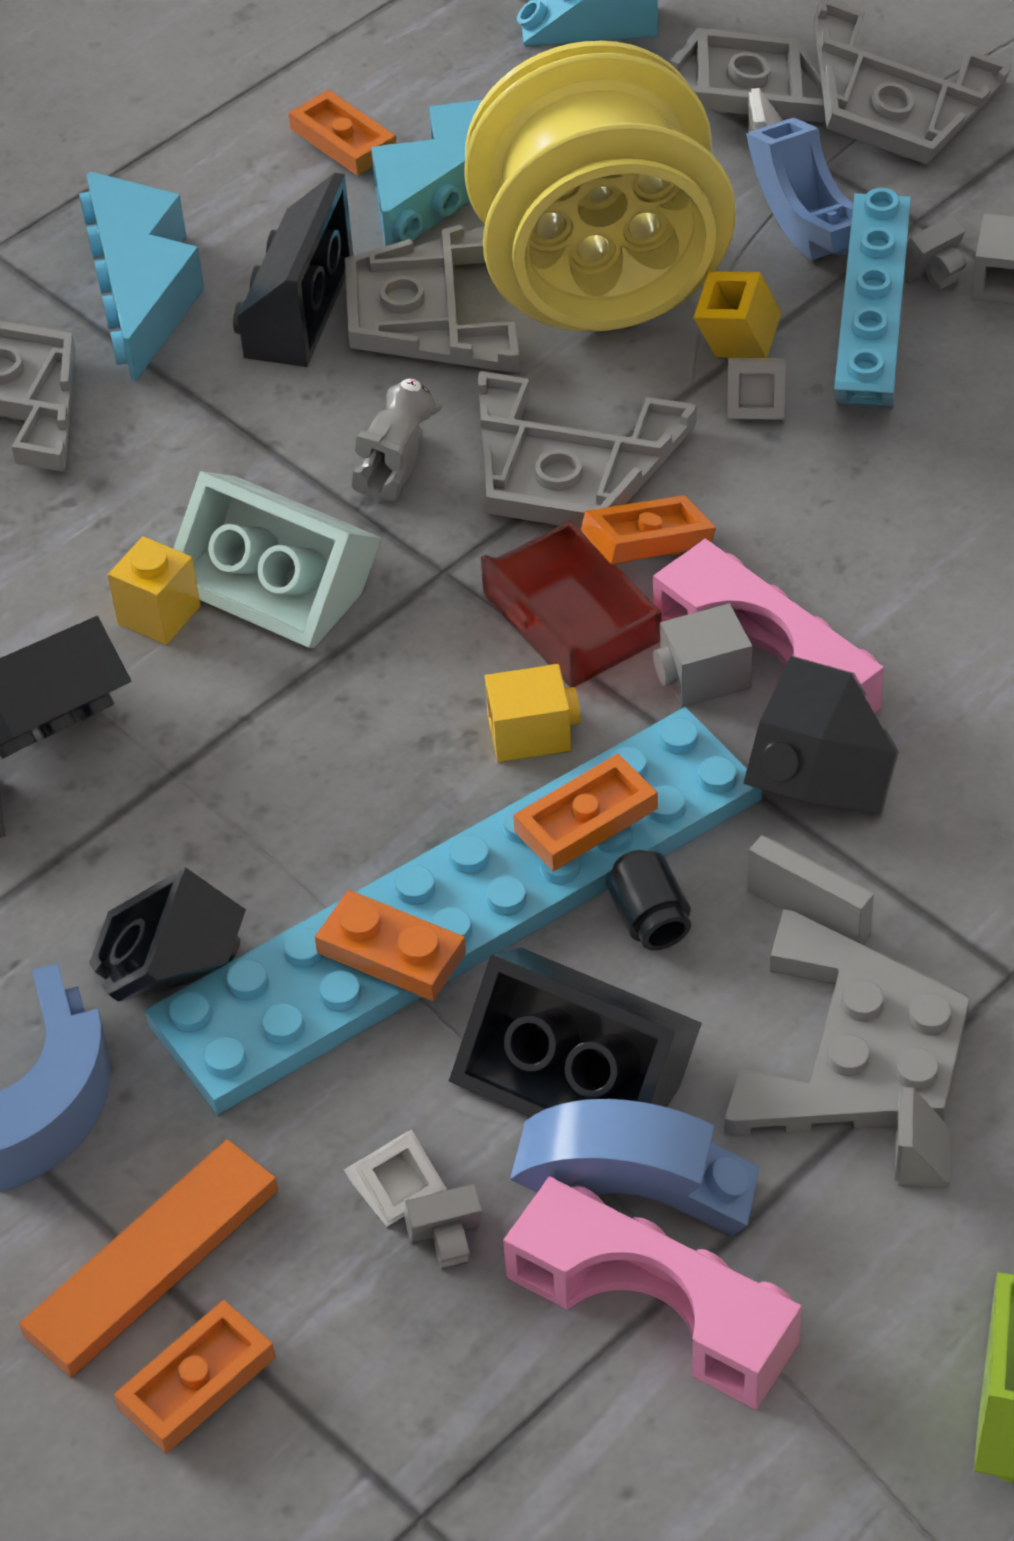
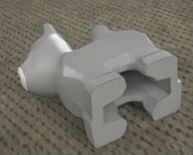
M410 378L388 389L386 410L380 411L366 432L360 431L356 437L355 452L365 460L361 467H356L353 471L352 488L372 498L377 496L392 502L397 500L402 486L409 480L416 465L419 448L418 442L423 436V430L419 423L438 413L442 408V402L433 399L430 391L424 385Z

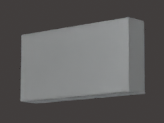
M761 835L749 848L748 891L781 909L795 911L862 945L869 938L872 926L873 892L767 836Z

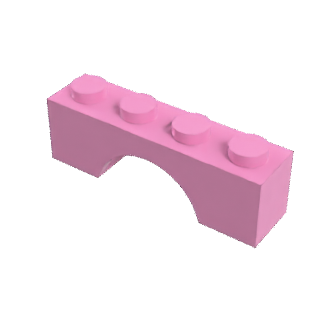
M706 538L653 575V617L659 622L730 603L752 646L769 652L785 667L791 656H797L854 672L867 694L865 698L874 714L881 709L884 667L877 662L872 654L864 649L855 647L833 631L825 620L812 616L790 600L779 587L772 584L769 585L747 569L736 556L725 553Z
M549 1176L503 1239L506 1278L566 1310L593 1295L618 1290L641 1292L668 1304L684 1320L693 1338L692 1376L755 1410L759 1408L800 1344L802 1305L794 1302L791 1296L782 1288L769 1282L757 1283L730 1269L716 1254L703 1249L693 1250L667 1237L663 1230L653 1222L641 1217L632 1219L605 1205L594 1192L581 1186L570 1187Z

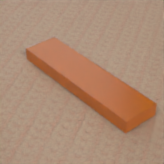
M226 1139L19 1323L23 1337L70 1378L74 1377L278 1192L276 1177Z

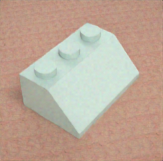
M200 471L173 549L192 556L199 599L303 646L315 648L362 594L381 537L236 476Z

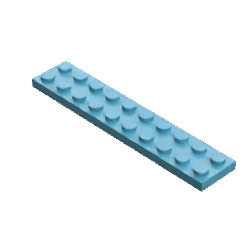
M683 707L356 891V893L464 936L466 954L447 982L487 960L491 954L501 952L606 891V878L616 860L622 855L634 850H644L646 852H659L666 856L761 801L762 789L743 784L747 768L686 707ZM618 753L658 792V809L553 872L514 832L513 815ZM340 901L145 1010L150 1029L217 1116L421 998L419 995L317 953L314 937Z

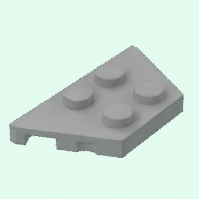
M696 28L687 39L685 48L678 50L669 61L688 82L705 110L719 114L736 113L748 115L749 92H751V88H760L781 118L790 119L794 117L801 121L826 123L820 67L812 61L811 53L799 39Z

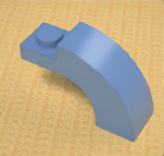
M793 117L746 133L751 158L764 196L778 224L795 247L810 260H815L829 254H848L853 202L840 191L828 169L821 146L819 129Z
M58 963L32 970L46 1028L43 1051L36 1064L23 1078L0 1091V1192L36 1179L68 1157L81 1144L95 1125L109 1091L111 1064L99 1009L84 1011L79 987L65 989Z
M589 1099L547 1108L525 1121L510 1180L536 1193L550 1176L570 1187L581 1186L587 1188L596 1195L631 1194L647 1197L670 1205L726 1234L734 1236L748 1226L760 1166L712 1143L715 1125L695 1116L645 1102L618 1099Z

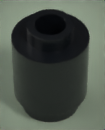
M634 850L618 858L606 878L605 885L630 936L634 940L640 941L645 949L652 951L671 947L681 941L691 929V922L688 918L691 908L665 857L659 852Z

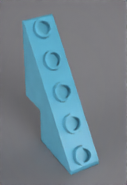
M530 0L519 11L517 22L522 26L524 46L658 37V0Z
M482 100L428 106L431 140L371 147L375 190L385 246L408 239L415 240L419 235L470 202L464 174L465 146L470 123Z
M90 171L86 175L89 192L79 193L85 226L96 224L95 226L87 227L93 259L104 258V260L94 261L100 293H112V295L102 296L108 328H120L119 331L110 332L116 364L128 363L131 380L137 381L204 290L199 251L197 246L182 243L186 238V230L180 194Z
M876 188L867 194L854 193L834 385L836 403L894 407L911 197L898 196L893 190L888 188Z

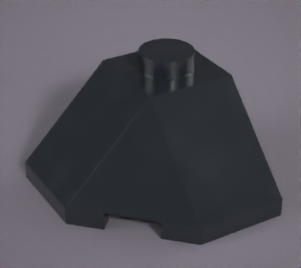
M791 656L759 721L743 784L804 802L882 814L899 751L886 729L883 730L865 698L867 694L854 672Z
M184 867L108 911L89 964L95 973L106 980L102 986L107 994L118 1002L188 984L233 960L240 947L241 941L237 935L246 909Z

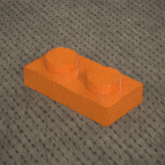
M329 89L288 112L290 129L356 176L373 167L371 147L397 144L396 135Z
M685 495L585 511L581 532L611 564L630 563L638 559L668 554L678 555L690 550L705 538L712 543L716 530L711 521Z
M617 753L514 814V832L554 872L657 810L658 792Z
M349 889L314 937L318 954L433 1002L466 954L464 936Z
M223 1299L114 1393L117 1408L167 1454L276 1358L273 1343Z

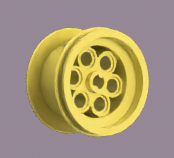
M602 40L570 43L539 53L513 68L490 89L478 106L470 123L466 138L465 185L472 207L485 225L483 251L489 275L500 294L513 307L531 319L559 329L582 332L610 331L638 325L665 314L686 301L705 284L708 272L716 271L724 259L731 244L736 223L734 191L724 168L711 153L712 136L710 124L700 99L681 73L669 62L655 53L632 44Z

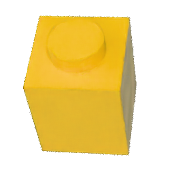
M709 271L693 318L715 357L767 358L782 312L761 272Z
M142 536L107 574L117 623L164 645H167L201 607L192 556Z
M559 664L484 675L487 716L497 763L571 751L570 726L581 724L580 707L576 688H564Z

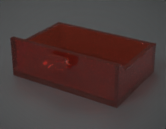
M572 520L497 558L488 555L481 557L483 595L549 665L559 664L562 679L570 688L588 681L660 642L662 612L615 564H611Z

